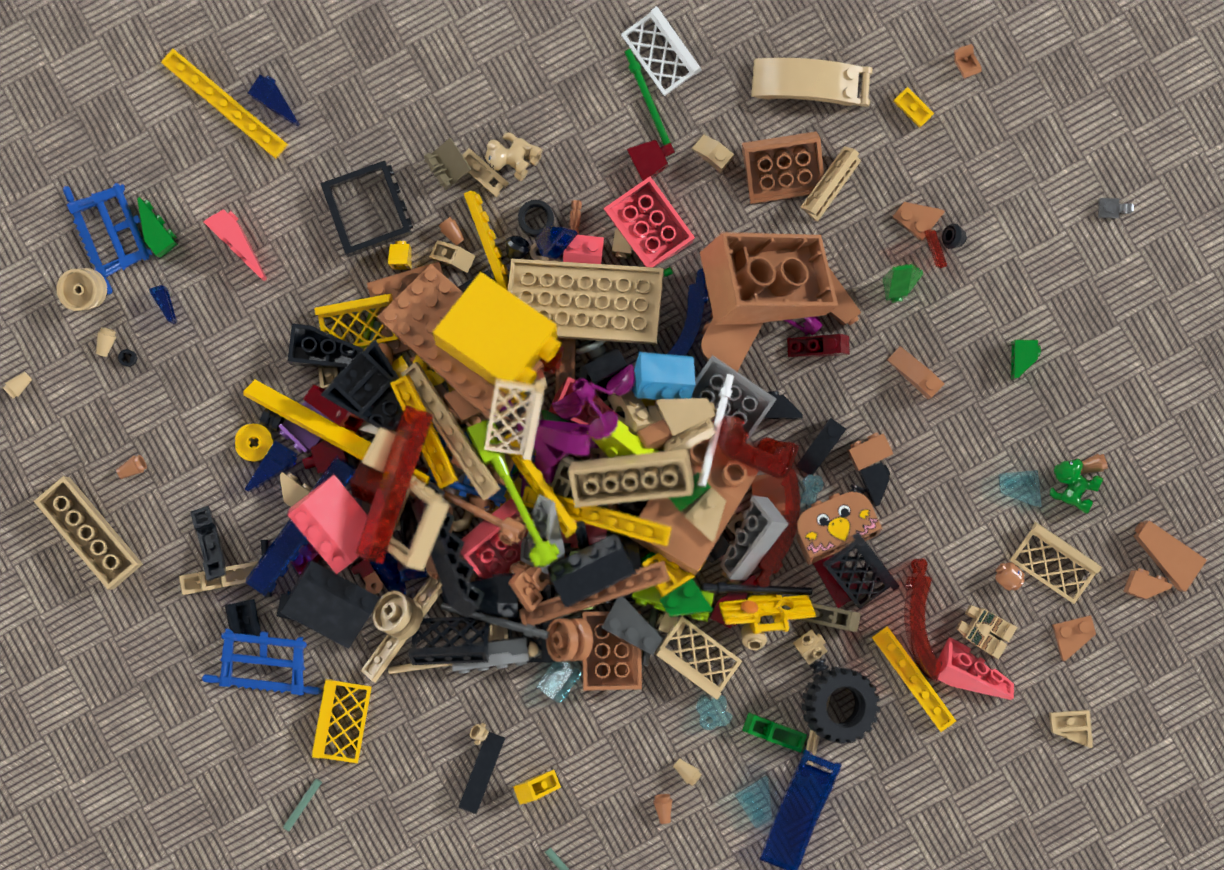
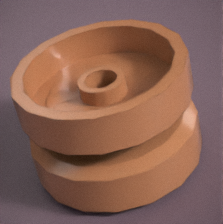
M582 618L554 619L547 629L549 637L546 639V647L553 660L556 662L582 661L589 656L593 645V635L586 620Z

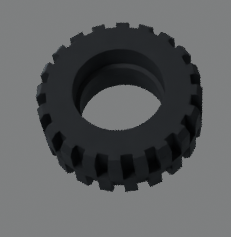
M840 667L822 670L821 675L816 674L812 677L814 682H808L806 686L808 691L807 693L803 692L802 696L805 699V703L801 705L802 710L806 712L803 715L804 720L809 722L808 727L815 731L816 735L831 742L845 744V742L854 743L856 738L861 740L865 737V732L870 733L872 731V723H877L878 720L875 717L876 712H880V706H877L880 698L879 695L874 693L877 689L873 684H870L868 677L863 676L858 671ZM846 687L851 690L854 696V710L846 721L834 723L827 714V701L836 689Z

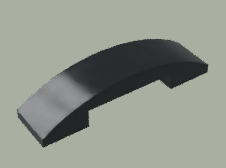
M407 498L399 521L402 544L410 550L419 525L411 506L412 503ZM398 560L399 571L402 572L408 568Z
M205 506L191 511L194 529L197 531L203 555V567L207 581L225 576L224 554L210 507Z

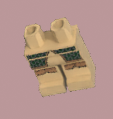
M969 605L965 614L973 618L971 623L967 624L964 621H960L956 630L963 635L962 638L968 640L993 658L999 659L1008 645L1003 641L1009 642L1018 627L984 608ZM990 633H992L993 635L997 636V637L1000 638L1001 640H999V639L995 638L994 636L990 635Z

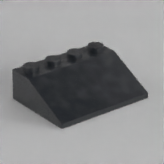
M308 561L280 613L349 649L380 597L313 561Z

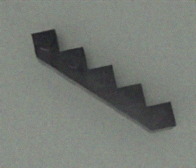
M428 482L425 485L435 490L434 493L444 497L445 492L432 482ZM415 495L411 506L420 526L428 503ZM446 512L430 555L450 607L467 617L479 608L484 593L469 583L474 567L459 557L465 542L449 532L455 517Z

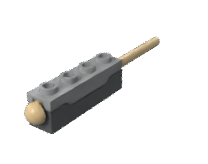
M529 636L489 641L488 644L489 662L412 665L411 663L388 667L389 674L452 666L453 671H459V674L469 673L470 669L477 668L478 671L489 670V666H496L497 669L505 668L510 663L521 666L526 665L527 661L536 656L539 649L536 643H529ZM483 642L472 643V644H473L474 646H482V645H483Z

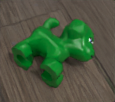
M1078 458L1057 464L1054 468L1056 479L1060 483L1068 485L1063 493H1058L1054 487L1051 488L1049 495L1055 500L1063 501L1071 506L1074 505L1083 513L1088 514L1093 501L1091 499H1084L1082 501L1081 497L1087 490L1098 492L1103 478L1094 476L1092 480H1087L1081 476L1083 463Z

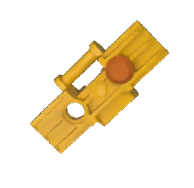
M777 594L753 595L748 597V600L719 602L725 624L750 623L754 635L767 631L783 630V632H788V620L816 616L808 595L787 597ZM782 606H788L791 609L785 610L782 608ZM772 615L774 622H776L760 624V619L763 616Z

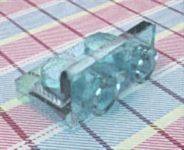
M554 661L536 687L552 700L561 703L567 698L572 686L579 681L582 672L568 661Z

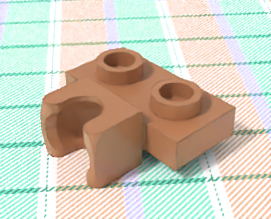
M530 567L527 571L519 569L508 582L527 612H533L543 600L539 591H542L549 582L548 579H539L542 569L538 567Z

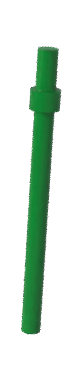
M628 49L624 51L630 64L628 67L631 74L635 76L663 145L671 143L640 71L642 68L639 62L636 61L632 50Z

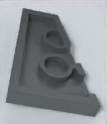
M623 596L616 599L601 627L651 655H654L662 640V637Z

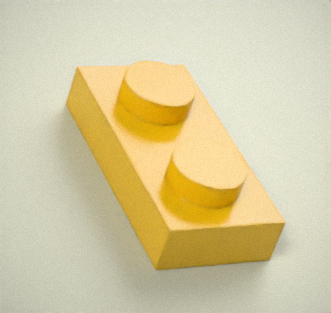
M908 87L893 101L919 128L934 115Z

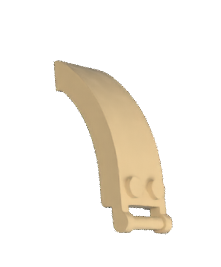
M805 58L754 59L751 97L766 100L801 99L845 106L868 107L870 106V99L868 97L872 67ZM859 74H862L861 98H857Z

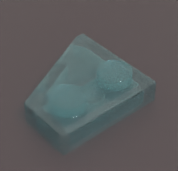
M1038 470L998 474L1001 494L1035 507H1042Z
M767 775L735 794L755 828L772 819Z

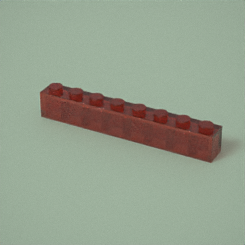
M406 405L355 552V554L365 560L383 564L434 416L422 409Z

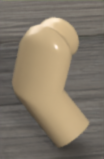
M465 510L461 520L453 521L452 531L460 533L470 527L473 514Z

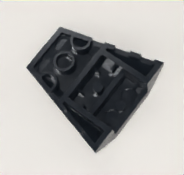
M376 339L359 352L321 394V396L377 428L381 427L395 431L407 419L390 384L398 380L399 377L382 352Z

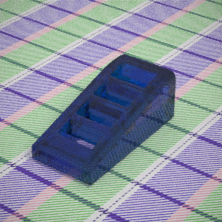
M164 285L150 288L149 291L167 321L173 325L177 324L168 288Z

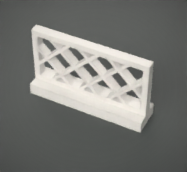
M657 6L648 15L621 34L664 96L694 74L702 71ZM652 18L655 23L654 31L644 30L645 22ZM633 31L640 32L638 43L631 42L627 36ZM643 33L653 34L651 45L641 43ZM656 35L666 38L665 47L654 45ZM641 46L651 48L649 58L640 56ZM654 48L664 50L662 60L652 59ZM667 50L676 52L675 62L665 61ZM651 61L662 63L660 73H654L650 70ZM664 63L675 65L673 75L663 74ZM677 66H685L689 73L683 77L676 76ZM662 77L672 78V84L666 90L661 85Z

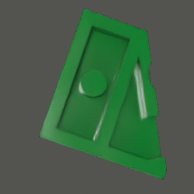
M692 578L659 599L670 617L713 611Z

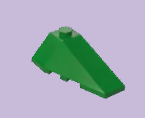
M913 264L892 267L883 277L886 301L891 300L892 303L902 302L903 298L908 296L924 274L923 270H920V268Z

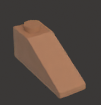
M901 346L887 359L928 400L944 385L930 369Z

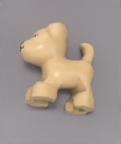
M508 132L503 135L504 140L512 143L509 149H506L497 140H490L487 144L485 155L490 168L500 170L507 164L515 169L514 176L519 181L524 180L528 173L526 168L529 166V163L523 159L529 158L528 160L533 166H536L541 159L543 149L527 143L522 138H517L512 133Z

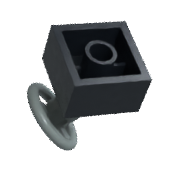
M586 340L576 348V353H590L592 358L584 365L591 382L596 386L606 389L609 380L628 365L618 348L605 351L602 344L607 341ZM596 390L603 402L608 399L609 394Z

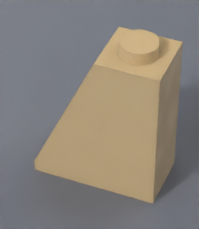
M707 398L659 399L655 403L673 437L709 418L713 420L717 412L713 402L709 403Z

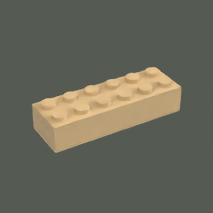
M688 449L576 461L571 463L568 471L575 507L692 495L694 488Z
M63 476L34 500L35 504L108 590L115 589L143 565L70 477Z

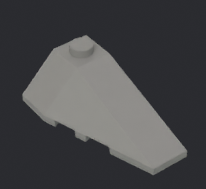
M539 495L532 512V521L543 543L549 541L550 544L555 543L560 554L556 555L558 558L556 561L541 567L542 572L548 574L547 567L564 559L565 549L555 502ZM528 531L527 536L523 537L521 543L520 560L535 567L529 553L532 552L536 545Z

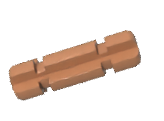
M572 200L571 202L572 210L569 224L571 228H569V234L579 235L578 228L580 227V210L582 207V202L579 200Z

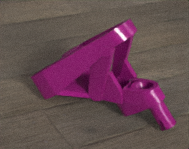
M538 420L533 446L536 449L533 465L541 471L546 483L553 482L556 465L563 458L570 454L588 455L590 448H600L588 433L589 424ZM517 423V431L523 430L524 427L521 423ZM519 472V478L522 479L520 497L523 498L525 486L530 485L521 472Z

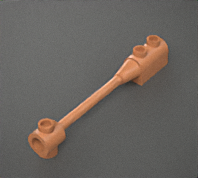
M409 459L404 460L406 464L414 468L412 461ZM421 467L419 469V471L424 474L429 472L424 467ZM401 470L398 474L405 475L406 472ZM386 474V482L393 486L396 476ZM442 488L445 492L444 499L500 527L499 538L506 545H511L513 542L519 543L525 536L527 527L521 517L517 516L515 519L507 517L503 521ZM412 491L409 493V495L415 498V493Z

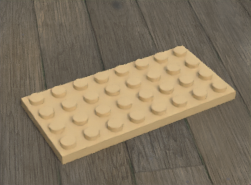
M511 259L508 291L557 325V338L657 345L664 268Z

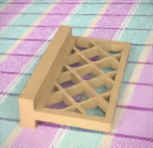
M496 379L484 450L523 455V459L531 460L544 393V383L536 382V385ZM499 386L507 387L511 392L502 396L499 392ZM522 390L531 391L530 396L522 399L518 393ZM515 396L519 402L511 406L507 399ZM503 402L508 409L500 413L496 406ZM523 405L527 412L519 416L515 409ZM511 412L516 419L508 423L504 416ZM500 419L505 426L497 430L493 423ZM520 422L524 429L517 433L512 426ZM509 429L513 436L505 440L500 433ZM495 436L502 441L498 445L489 444L490 439ZM517 439L521 446L520 448H514L509 443Z
M1035 521L1031 527L1032 529L1012 555L1010 561L1075 604L1102 567ZM1033 535L1040 539V547H1029V540ZM1054 548L1057 557L1046 559L1044 549ZM1041 549L1043 560L1032 562L1030 551ZM1028 552L1030 562L1020 563L1016 558L1020 553ZM1067 558L1072 560L1073 568L1062 570L1060 560ZM1058 560L1059 571L1048 572L1046 562ZM1044 563L1046 573L1036 574L1033 564ZM1085 569L1090 573L1086 580L1078 581L1077 570ZM1074 571L1075 582L1064 583L1063 573ZM1060 574L1062 584H1051L1049 575ZM1076 584L1077 592L1072 598L1066 594L1065 586Z
M680 616L654 653L716 700H718L722 694L720 692L742 663L741 659L683 616ZM682 622L688 625L689 634L679 635L678 628ZM693 636H703L704 645L694 647ZM690 637L691 647L681 649L680 638ZM677 639L678 650L670 651L665 647L670 640ZM716 646L719 649V656L710 658L708 647ZM705 648L706 659L696 660L695 650ZM692 650L693 661H683L682 652ZM731 657L736 661L731 668H724V658ZM720 659L721 670L711 671L710 661ZM707 662L708 672L699 673L697 663ZM722 673L723 680L719 686L713 683L712 674Z

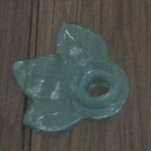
M809 474L802 481L805 491L799 502L806 504V510L811 508V504L816 502L817 494L823 488L824 483L821 476Z
M704 694L700 696L696 709L700 714L699 723L703 729L713 730L717 726H726L730 723L733 715L726 712L727 700L725 696H720L718 700L713 698L711 701ZM706 717H711L712 723H707Z

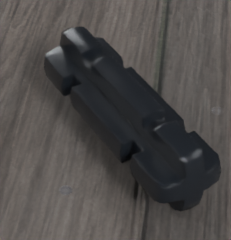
M581 520L576 522L577 529L575 530L579 550L589 546L586 525Z

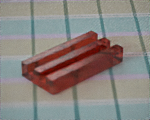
M932 229L924 231L935 266L940 269L946 267L947 263L936 231Z

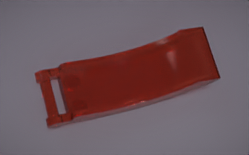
M793 469L788 470V474L781 482L785 493V513L782 516L788 525L758 564L762 571L756 578L757 585L761 587H767L770 584L769 577L772 573L777 574L783 566L781 561L787 554L797 531L800 516V490L797 475Z
M913 559L910 564L913 569L911 577H907L905 587L908 588L904 605L905 630L911 652L921 671L927 678L937 681L942 662L937 660L931 649L925 625L926 601L932 579L929 576H925L928 566L925 559Z

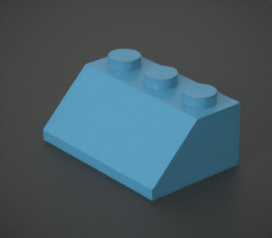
M639 352L634 368L635 384L631 389L637 398L691 399L695 387L694 358L692 356Z

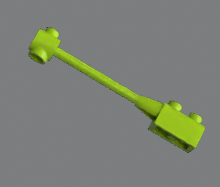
M484 420L468 427L467 434L477 454L485 466L491 464L500 478L503 479L536 545L532 552L529 553L535 567L540 566L541 568L553 563L558 559L556 555L560 554L559 549L555 543L550 544L549 541L543 543L509 476L505 453L484 450L489 421ZM495 436L494 438L490 439L489 444L498 445L502 441H498L497 437Z

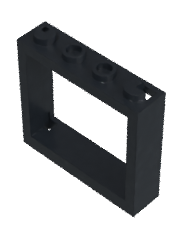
M385 160L320 183L347 257L412 235L411 229L414 227L410 217L406 218L404 212L407 211L404 200L400 201L398 196L401 193L397 182L394 183L392 176L395 175L391 164L387 165ZM383 170L403 228L352 246L332 188Z

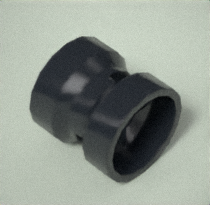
M266 408L261 415L259 424L269 426L271 430L278 432L280 429L278 426L283 424L285 418Z

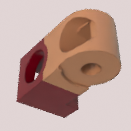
M369 558L351 568L354 575L360 573L366 583L367 591L377 594L383 590V580Z

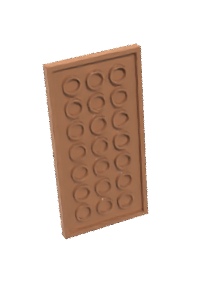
M430 264L377 316V319L489 419L495 386L435 344L433 331L463 295V292ZM539 360L532 370L538 372L543 367V363ZM499 390L502 396L506 395L505 393ZM502 402L496 406V409L499 411L505 404Z

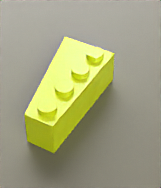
M619 420L615 431L608 437H604V439H593L591 437L609 458L659 452L657 449L644 448L638 435L629 432V428Z

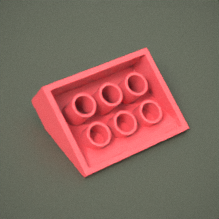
M651 176L604 208V211L645 267H656L692 244L695 239Z
M335 474L288 509L287 515L336 574L350 565L375 542L372 536L376 524Z
M512 497L492 513L493 516L503 521L507 517L515 519L517 516L521 517ZM486 520L461 539L465 543L460 553L464 561L474 567L473 572L477 577H482L483 579L491 578L493 574L509 573L511 565L521 561L522 543L521 540L519 543L513 542L511 545H506L499 538L500 527Z

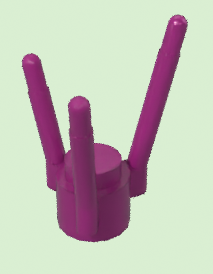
M817 316L805 317L806 321L803 323L805 327L790 319L784 320L801 330L804 334L810 333L812 336L823 326Z

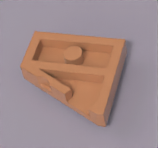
M904 202L892 218L922 241L945 211Z
M1091 615L1052 625L1062 661L1069 659L1096 635Z

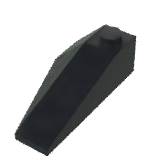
M292 324L288 363L305 367L344 369L363 348L341 340L311 325Z
M516 573L493 574L491 578L483 579L479 577L475 581L469 582L484 593L481 604L475 611L496 617L518 618L520 600L508 583ZM442 587L443 602L449 604Z

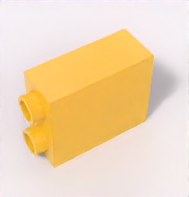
M482 272L478 274L433 331L435 344L493 386H495L496 379L532 385L537 377V372L532 369L541 358L549 362L561 345V342L556 340L557 325ZM499 386V390L506 395L511 392L507 387Z

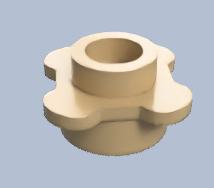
M476 724L471 729L470 737L475 740L474 744L479 745L481 741L486 739L488 735V730L485 728L486 724Z

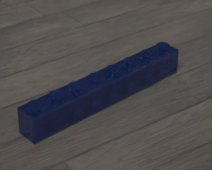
M337 455L311 491L334 474L345 487L348 483L351 485L357 477L355 474L357 472L356 468ZM289 519L246 578V584L264 596L275 589L277 585L276 580L279 576L283 577L289 569L287 567L288 564L297 559L302 545L306 546L309 543L308 539L291 519Z

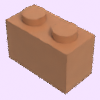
M878 432L867 437L868 441L861 443L859 440L850 445L851 449L847 450V453L856 471L893 455L884 433L878 435Z

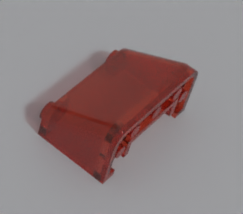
M724 415L717 440L724 456L774 478L784 479L788 476L800 445L789 441L783 442L764 437L758 442L757 447L746 444L749 434L742 427L745 421Z

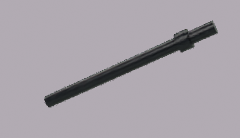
M716 582V584L702 583L701 585L702 591H714L717 594L742 592L812 595L813 592L812 587L726 584L725 582Z

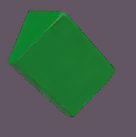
M699 472L693 476L694 488L692 495L668 497L680 512L711 487L707 482L705 487L698 485Z

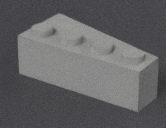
M753 495L750 502L752 504L749 510L745 511L743 515L744 521L735 532V541L729 545L720 565L729 579L746 581L788 525L787 521L768 497Z

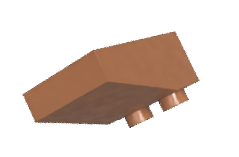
M721 233L700 252L715 324H755L827 315L838 306L821 235Z
M709 439L702 440L688 449L693 476L697 472L701 474ZM716 444L707 483L726 500L713 542L685 517L710 488L681 512L668 497L650 499L639 518L672 527L668 546L665 547L634 537H627L651 552L659 553L669 562H674L679 565L680 569L695 576L750 487L759 469Z

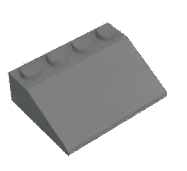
M712 355L695 380L691 399L707 398L709 403L713 402L717 411L720 402L719 394L724 386L726 375H733L732 394L727 402L721 430L742 445H745L776 401V398Z

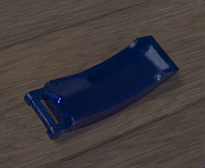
M703 268L698 270L695 284L689 285L686 321L677 342L668 355L687 356L695 342L702 320L704 303L708 301V289H704L706 280Z
M806 749L781 800L759 859L784 870L799 869L815 825L842 766L841 763H833L810 754L811 751ZM807 761L812 762V763H814V764H817V765H819V766H822V767L827 768V769L832 770V771H831V773H829V772H827V771H824V770H822V769H819V768H817V767H814V766H812V765L807 764Z

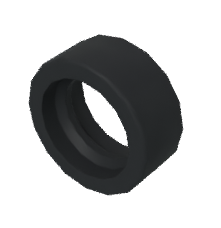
M530 200L520 208L518 223L526 235L541 237L552 229L554 214L546 202ZM541 208L546 212L547 222L543 228L531 229L526 225L525 215L529 209Z

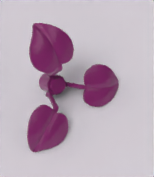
M630 364L613 376L607 383L606 389L596 386L593 382L589 384L583 378L577 380L573 385L575 392L570 393L560 401L552 403L555 412L566 420L575 418L580 414L581 406L585 404L584 400H586L599 415V418L593 420L588 428L589 435L593 439L608 437L615 431L618 425V417L613 411H608L602 415L592 401L595 396L594 389L609 395L615 393L617 396L627 393L635 384L634 366Z

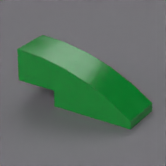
M748 712L742 731L800 753L807 734L750 712Z

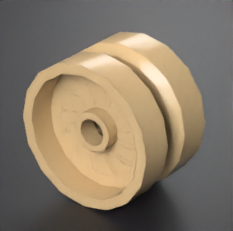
M71 269L64 272L58 280L57 296L66 308L73 311L94 309L100 306L106 298V281L94 269Z
M391 591L384 594L378 600L373 610L372 619L374 625L380 631L387 633L395 639L404 640L413 636L420 628L423 620V611L417 601L408 598L401 592Z

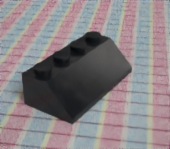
M617 533L547 567L552 583L566 608L636 574L626 545Z

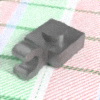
M1100 198L1098 218L1118 219L1119 213L1131 214L1134 211V204H1119V198Z

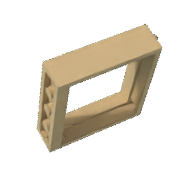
M409 473L405 475L397 474L372 538L405 566L423 570L449 504L442 499L443 496L434 493L435 490L426 487L424 482L416 480L417 477ZM412 491L428 503V506L409 550L393 537V533L409 493Z

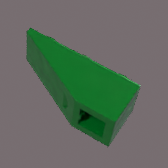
M138 197L144 241L154 254L161 258L178 245L175 241L177 237L171 229L167 230L164 227L166 222L159 214H154L152 211L154 209L153 205L147 199L144 201Z

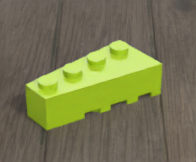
M655 586L633 593L632 598L636 601V604L647 606L648 604L654 606L657 610L665 611L659 601L662 596ZM701 591L712 607L714 594ZM710 612L680 616H688L708 623Z

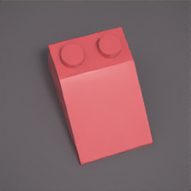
M566 234L563 262L602 264L604 238Z

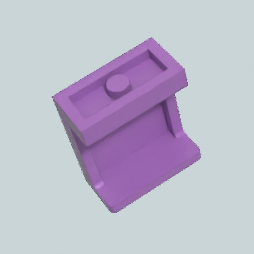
M306 401L302 404L303 406L307 407L308 409H310V410H312V411L318 413L319 415H321V416H323V417L329 419L328 417H326L324 414H322L320 411H318L317 409H315L313 406H311V405H310L309 403H307ZM289 420L278 426L281 429L280 434L287 440L291 438L295 442L293 446L300 453L304 451L308 454L311 451V447L322 440V438Z

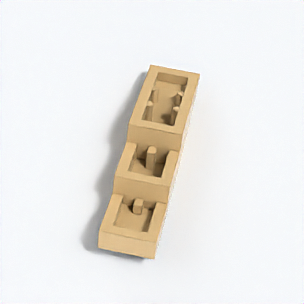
M258 561L226 567L225 576L211 581H207L205 571L179 576L182 595L261 580Z

